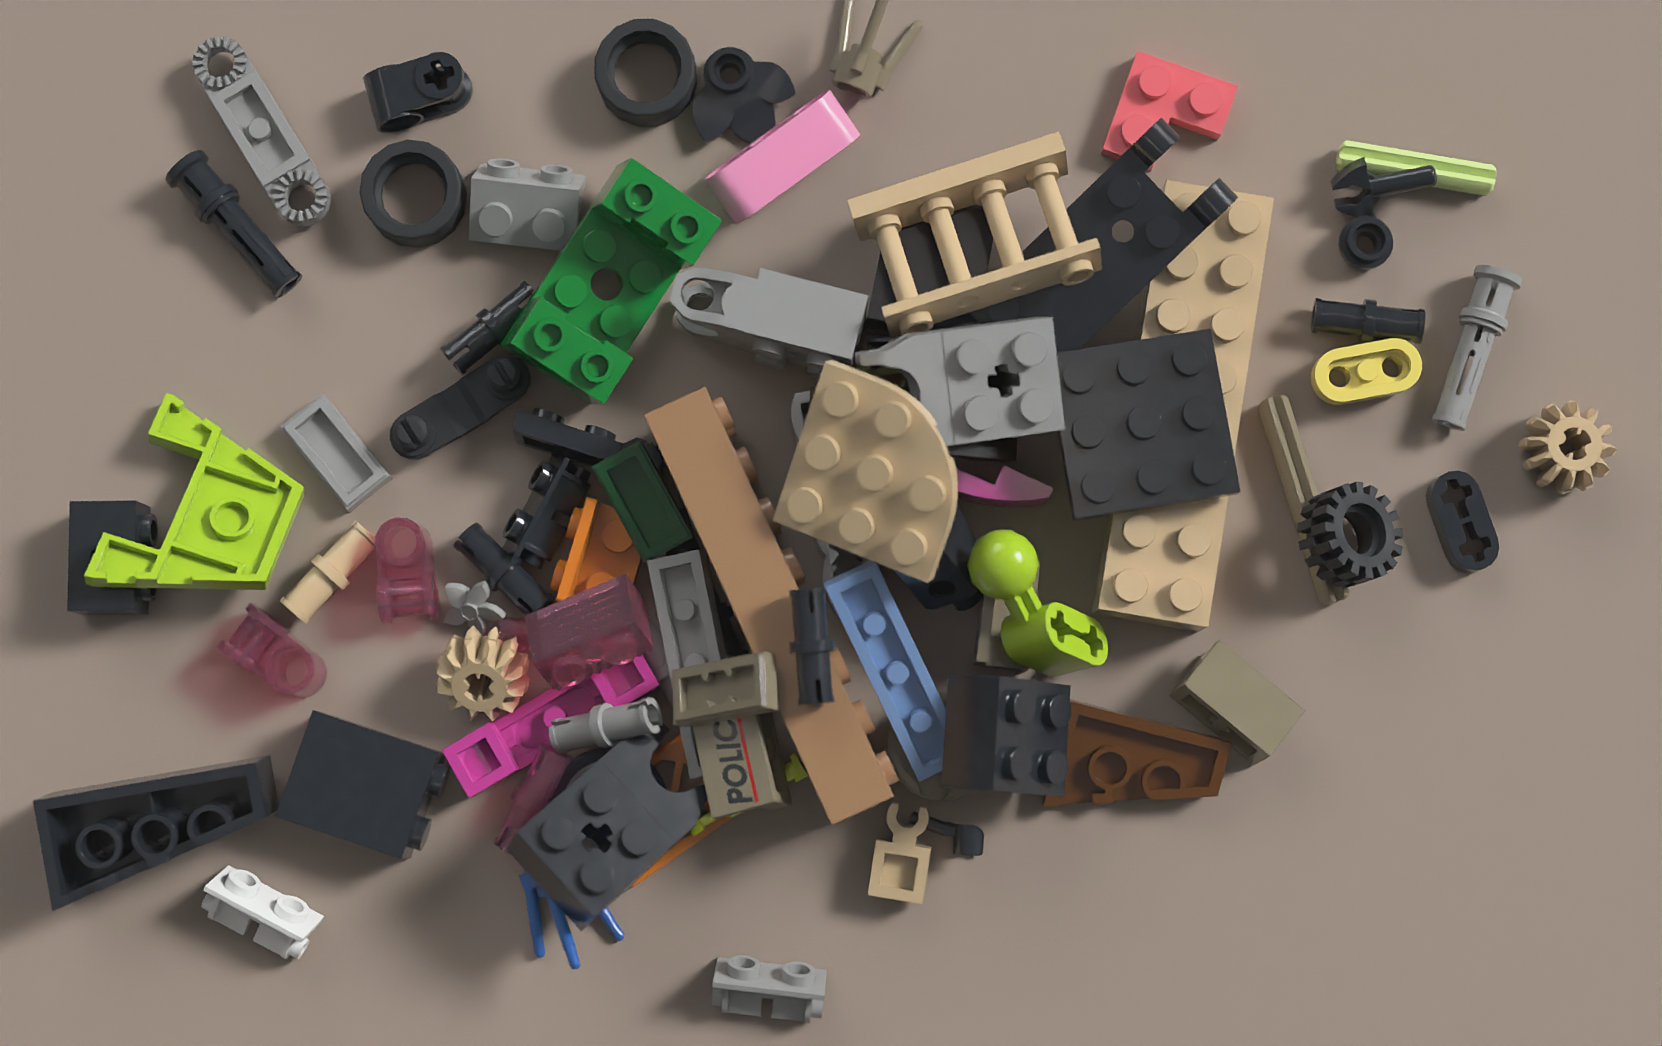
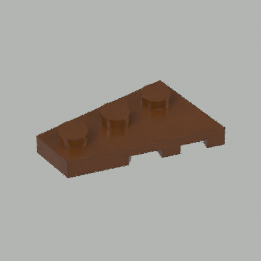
M1070 699L1071 717L1068 726V771L1065 778V795H1044L1043 807L1063 806V804L1077 803L1105 804L1124 800L1150 799L1152 801L1218 796L1232 745L1230 740Z

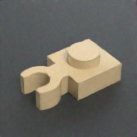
M892 802L888 808L886 819L889 829L893 832L892 841L876 839L868 895L923 904L932 847L916 845L917 836L922 834L928 825L929 810L928 807L921 806L918 822L913 826H904L898 820L899 803Z

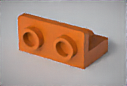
M587 497L584 508L575 507L571 515L566 538L574 541L568 561L559 559L556 565L550 590L558 592L556 603L562 607L623 624L643 559L614 507L601 504L599 500Z

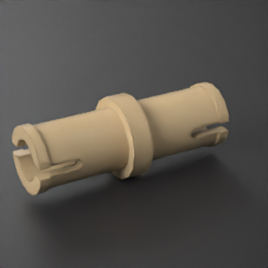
M355 520L352 526L323 557L317 554L311 560L314 566L285 597L280 599L281 603L307 624L311 616L338 588L344 590L350 584L347 578L381 543Z

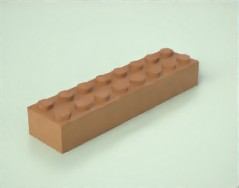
M703 387L644 414L752 652L765 651L775 654L777 705L831 824H836L894 797L890 785L899 782L886 752L882 751L876 755L873 752L866 735L874 732L875 728L862 700L860 699L852 704L843 685L851 682L850 679L852 678L838 648L829 652L832 690L835 702L798 705L799 689L796 653L790 654L789 642H795L789 590H798L797 586L805 583L804 574L792 548L789 547L783 551L779 548L775 536L782 533L781 524L773 521L775 511L768 496L759 501L756 498L752 487L760 483L757 478L758 474L745 446L734 450L729 438L736 436L737 433L723 398L719 397L711 400L706 387Z

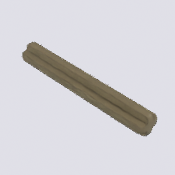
M1278 395L1263 400L1259 404L1258 409L1297 530V524L1307 520L1300 515L1302 508L1310 505L1308 500L1313 496L1319 495L1289 399L1286 395ZM1297 532L1300 541L1306 539V534ZM1309 549L1303 550L1305 558L1311 556ZM1319 565L1309 568L1321 604L1328 605L1349 597L1350 591L1348 587L1345 588V585L1335 587L1330 585L1331 578L1322 581L1316 576L1320 568Z

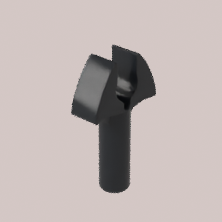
M1361 157L1340 170L1331 180L1332 190L1358 185L1363 188L1362 191L1355 197L1334 199L1335 208L1353 217H1375L1373 205L1381 196L1435 186L1437 183V173L1432 165L1376 175L1367 170L1365 157Z

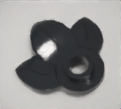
M721 48L712 53L704 65L703 76L705 86L699 91L693 101L695 126L699 135L707 143L719 138L730 128L736 136L751 144L775 127L773 104L792 98L796 94L794 85L787 72L773 62H754L748 53L739 48ZM727 68H734L739 71L740 77L734 83H726L720 78L721 73Z

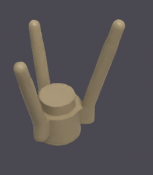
M843 0L836 52L829 71L835 73L832 80L833 85L845 92L863 98H871L874 89L884 91L890 74L922 29V22L916 20L912 23L883 65H881L879 62L882 55L872 49V45L889 0H876L861 43H853L850 51H848L855 2L854 0Z

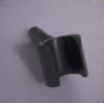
M912 812L909 824L915 825L918 822L919 812ZM929 816L926 830L943 836H954L953 854L981 856L983 854L984 833L978 826L945 822Z

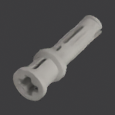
M1477 265L1474 269L1473 275L1477 281L1468 307L1462 308L1459 314V323L1464 328L1451 366L1449 367L1436 412L1432 417V422L1440 426L1465 431L1466 421L1481 383L1495 337L1501 336L1507 330L1509 323L1505 316L1513 292L1521 288L1523 279L1519 275L1500 267ZM1494 290L1495 295L1490 307H1487L1486 304L1490 292ZM1476 333L1481 334L1478 342L1474 341ZM1472 356L1473 361L1461 395H1457L1456 393L1468 357Z

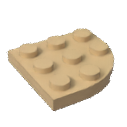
M833 360L826 361L773 521L926 583L930 582L934 578L950 533L958 498V482L954 459L950 457L944 440L936 428L937 422L920 402L898 386Z

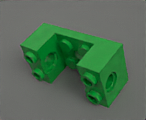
M632 157L620 163L611 173L500 346L588 404L604 405L634 359L627 354L628 350L670 287L676 274L681 269L694 266L723 220ZM599 269L610 270L618 278L619 290L611 300L599 299L591 289L592 276Z

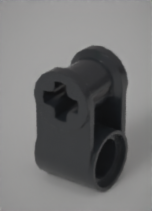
M433 52L400 64L382 66L368 72L363 77L377 131L381 133L407 130L421 122L456 113L466 107L473 94V86L468 74L463 70L455 57L445 52ZM449 75L450 78L447 79L448 88L439 91L438 88L442 86L441 78Z

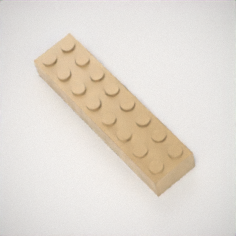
M1166 180L1161 190L1183 212L1208 187ZM1233 191L1239 198L1143 288L1135 340L1211 328L1235 457L1274 198ZM1228 496L1107 515L1091 614L1196 632L1208 628Z

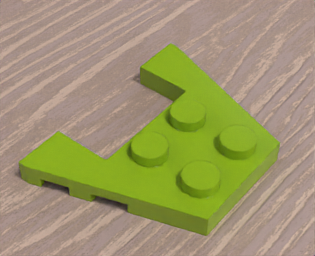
M166 393L148 432L149 443L199 459V462L161 549H155L103 532L84 575L86 584L93 587L266 590L304 498V487L251 449L244 450L223 435L220 427L207 418L204 420L200 419L185 408L183 401L174 395Z

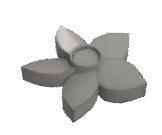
M486 581L475 584L471 590L461 583H448L445 586L447 600L452 605L443 621L447 624L456 626L463 624L467 620L469 628L474 625L483 636L486 631V620L498 621L506 615L498 606L485 602L490 595V589Z

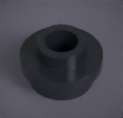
M1360 216L1352 219L1344 226L1339 235L1338 247L1342 258L1350 266L1360 270H1371L1379 267L1389 258L1393 249V236L1388 226L1380 219L1371 216ZM1358 236H1366L1371 239L1373 243V250L1366 253L1358 249L1356 245V238Z

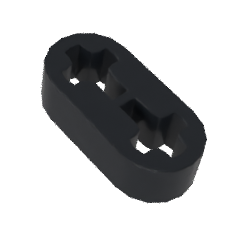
M1458 470L1448 471L1434 479L1428 486L1426 492L1427 507L1449 564L1458 571L1465 573L1477 572L1492 565L1497 558L1499 552L1498 537L1476 480L1466 472ZM1446 482H1450L1453 489L1462 488L1465 492L1466 498L1458 502L1462 519H1459L1453 503L1444 504L1441 500V494L1448 490ZM1464 524L1471 540L1481 539L1484 549L1477 552L1478 562L1474 561L1472 555L1462 556L1459 546L1466 542V535L1462 527Z

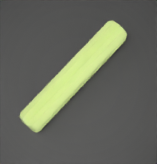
M1348 140L1343 141L1337 151L1336 169L1339 171L1356 159L1365 157L1367 170L1376 175L1432 165L1437 173V183L1435 186H1432L1435 188L1485 196L1489 195L1493 190L1496 182V167L1491 164Z

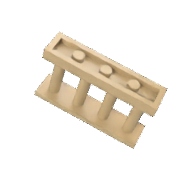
M1059 131L847 200L859 240L863 241L872 238L878 241L897 300L895 303L881 307L890 337L900 334L926 332L935 323L1059 283L1063 285H1076L1088 280L1094 272L1102 270L1101 250L1097 238L1078 244L1056 182L1059 177L1068 175L1066 149ZM1029 187L1036 190L1057 251L1025 261L1004 198L1009 193ZM977 204L983 206L1003 268L971 278L951 215L956 210ZM924 221L930 223L950 285L918 295L898 233L903 227Z

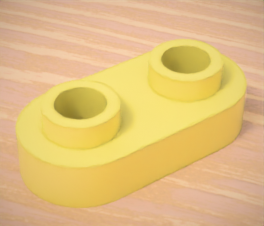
M1398 338L1337 348L1325 353L1315 363L1311 372V384L1316 395L1332 405H1344L1403 393L1417 382L1422 371V360L1419 352L1411 343ZM1384 360H1391L1397 365V377H1388L1384 374L1382 370ZM1339 370L1345 375L1346 384L1344 387H1336L1330 382V371Z

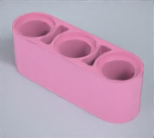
M829 89L809 101L719 166L704 181L734 224H738L856 140L860 133Z

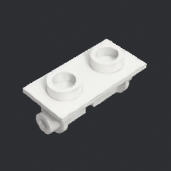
M229 865L215 876L203 890L207 894L201 904V908L209 911L208 918L223 924L241 935L248 931L252 920L260 925L253 941L279 954L284 959H287L290 955L296 959L301 958L310 941L306 937L324 918L323 915L310 909L303 900L295 896L284 895L261 883L259 878L253 873L235 869Z

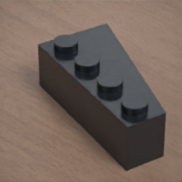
M270 755L56 791L33 800L52 911L260 821L276 812L279 803Z

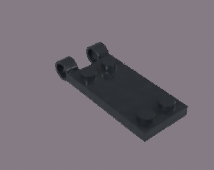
M1161 117L1066 209L1078 244L1097 238L1101 250L1102 270L1094 272L1088 280L1076 285H1063L1059 283L969 313L980 324L1030 317H1052L1056 353L1078 350L1239 197L1218 178L1183 212L1145 173L1180 138L1173 128ZM1118 221H1128L1133 226L1134 234L1127 242H1118L1112 236V227ZM1049 227L1022 251L1025 261L1057 251Z

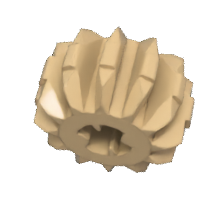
M1577 401L1566 402L1561 410L1554 404L1545 406L1541 409L1542 419L1533 417L1525 424L1532 436L1521 439L1518 447L1524 451L1532 452L1533 457L1524 461L1522 468L1527 471L1538 467L1541 472L1537 477V485L1544 487L1554 480L1555 488L1559 494L1570 492L1573 485L1580 491L1592 488L1593 476L1601 478L1610 471L1602 458L1615 455L1617 448L1611 444L1603 443L1602 438L1612 432L1613 426L1606 424L1597 428L1594 422L1598 416V409L1590 408L1580 415ZM1570 440L1575 450L1564 456L1559 445Z
M474 625L470 630H467L465 638L453 635L448 641L443 654L439 655L436 663V674L439 675L436 684L438 688L437 693L450 695L448 700L450 711L462 706L467 708L470 721L478 715V712H484L492 722L500 715L501 709L512 713L519 704L520 696L527 692L530 683L529 673H527L530 664L528 654L517 652L518 643L516 637L506 641L498 639L499 633L496 626L489 631L488 636H482Z

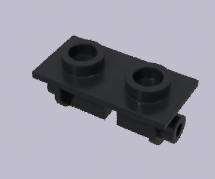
M553 454L548 462L545 460L541 461L534 470L528 484V489L532 490L523 510L518 508L512 513L503 530V537L507 539L503 549L507 553L518 557L522 550L525 549L526 552L522 560L539 569L542 568L545 561H552L568 529L551 519L555 510L571 518L574 508L580 507L591 487L587 483L591 475L589 471L572 463L567 472L565 469L570 459Z

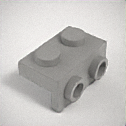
M503 158L491 159L487 161V164H480L471 178L469 240L561 251L580 223L581 195L586 187V176L573 174L572 168L556 164L544 165L541 167V170L520 168L519 162Z

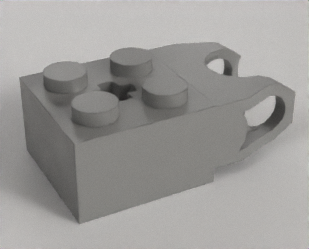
M693 268L676 274L669 301L676 309L675 319L688 333L714 343L755 354V362L768 367L785 369L787 362L808 367L806 374L819 379L826 361L833 360L846 366L854 367L855 352H858L867 317L868 295L760 268L757 279L726 271ZM694 280L706 282L683 289L685 285ZM699 295L708 296L713 299L711 305L702 311L687 307L688 302L693 297Z
M1030 317L903 334L878 349L855 352L856 365L887 366L902 373L907 379L910 395L920 402L937 422L936 428L946 446L1065 430L1052 317ZM997 365L999 371L1005 374V383L1001 385L1002 389L1000 391L996 388L988 387L987 384L988 375H996L994 367Z

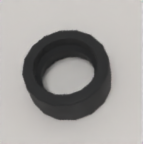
M654 18L632 19L616 26L601 41L594 58L595 81L605 106L620 120L638 127L659 126L676 119L690 104L697 87L695 58L687 39L672 25ZM638 44H656L663 47L673 56L677 65V79L673 89L665 97L654 102L639 103L628 99L619 90L615 81V66L619 57L627 49Z
M407 139L384 147L372 156L364 169L359 191L364 213L383 237L400 246L422 248L439 243L455 231L465 214L467 192L461 173L445 151L426 141ZM409 164H422L435 170L441 177L445 188L444 203L439 212L427 222L416 225L404 224L392 218L386 211L382 199L383 186L389 175L400 167Z

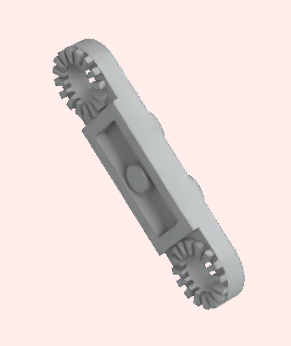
M215 36L212 39H205L206 42L200 43L197 46L198 50L193 54L192 66L194 73L262 186L270 196L276 209L288 222L294 225L310 226L318 223L329 211L331 205L330 191L254 65L236 41L226 36ZM221 52L232 54L235 57V65L233 66L234 70L229 72V76L224 75V78H215L209 75L208 64L214 55ZM299 185H310L316 190L317 199L314 201L315 204L311 205V209H305L304 212L292 210L288 203L291 191Z

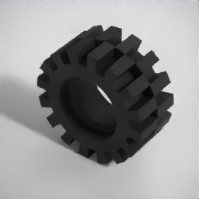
M1363 482L1346 483L1313 496L1308 500L1310 505L1302 508L1300 515L1307 520L1297 524V532L1306 534V539L1298 541L1300 551L1309 549L1311 556L1306 558L1305 562L1309 568L1319 565L1320 568L1316 576L1322 581L1331 578L1330 585L1340 587L1345 585V588L1382 577L1387 574L1386 571L1394 569L1398 562L1394 557L1401 555L1403 547L1396 544L1395 540L1403 538V529H1394L1392 522L1400 519L1396 510L1387 512L1385 508L1391 501L1386 495L1375 498L1378 491L1376 487L1369 485L1363 488ZM1343 518L1351 524L1356 533L1358 542L1357 552L1351 548L1345 538Z

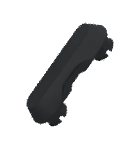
M498 356L465 375L442 392L429 397L400 415L390 429V442L393 449L404 458L420 459L470 433L527 393L531 384V374L528 366L522 359L516 356Z

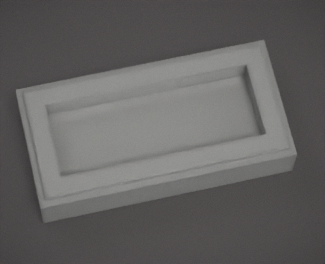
M323 393L280 427L349 512H352L393 479Z

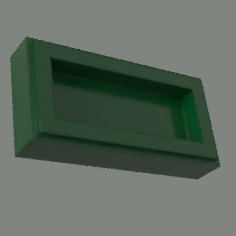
M642 440L592 466L594 473L644 563L694 537Z

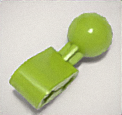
M993 530L977 539L967 563L971 581L986 596L995 600H1003L1010 615L1006 616L1001 624V639L1006 653L1012 660L1051 677L1100 666L1105 662L1108 655V643L1105 632L1098 621L1061 603L1041 604L1032 587L1039 562L1035 548L1024 536L1012 530Z

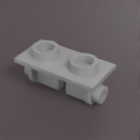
M735 955L730 958L718 957L712 984L711 1006L722 1007V1013L760 1016L762 998L773 999L771 1018L810 1023V1017L822 1019L827 970L816 969L808 963L798 961L788 962L784 965L760 962L758 959L748 955Z

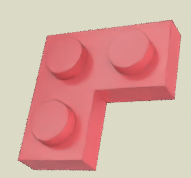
M1137 51L1101 155L1117 160L1161 117L1169 124L1218 140L1222 134L1238 85ZM1154 164L1151 167H1149L1147 171L1151 172Z

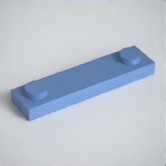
M869 560L823 584L920 782L942 771L946 708L876 562Z

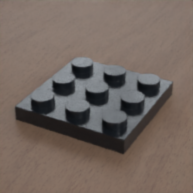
M1211 328L1057 353L1065 430H1059L1057 433L1073 521L1237 495L1241 492Z

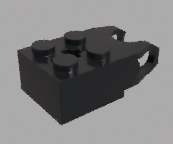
M664 723L659 726L661 730L658 733L639 735L615 745L517 831L505 848L580 931H583L696 825L708 800L705 784L696 786L687 792L676 793L664 789L654 779L650 768L651 756L659 742L670 731ZM586 838H590L596 842L599 848H594L588 852L584 849L582 842Z

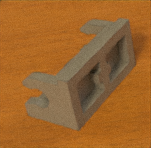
M1218 640L1207 653H1204L1169 695L1218 737L1230 740L1232 743L1231 747L1253 766L1271 756L1305 712L1302 707L1221 640Z

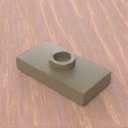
M763 651L673 669L674 725L686 728L778 711L775 654Z

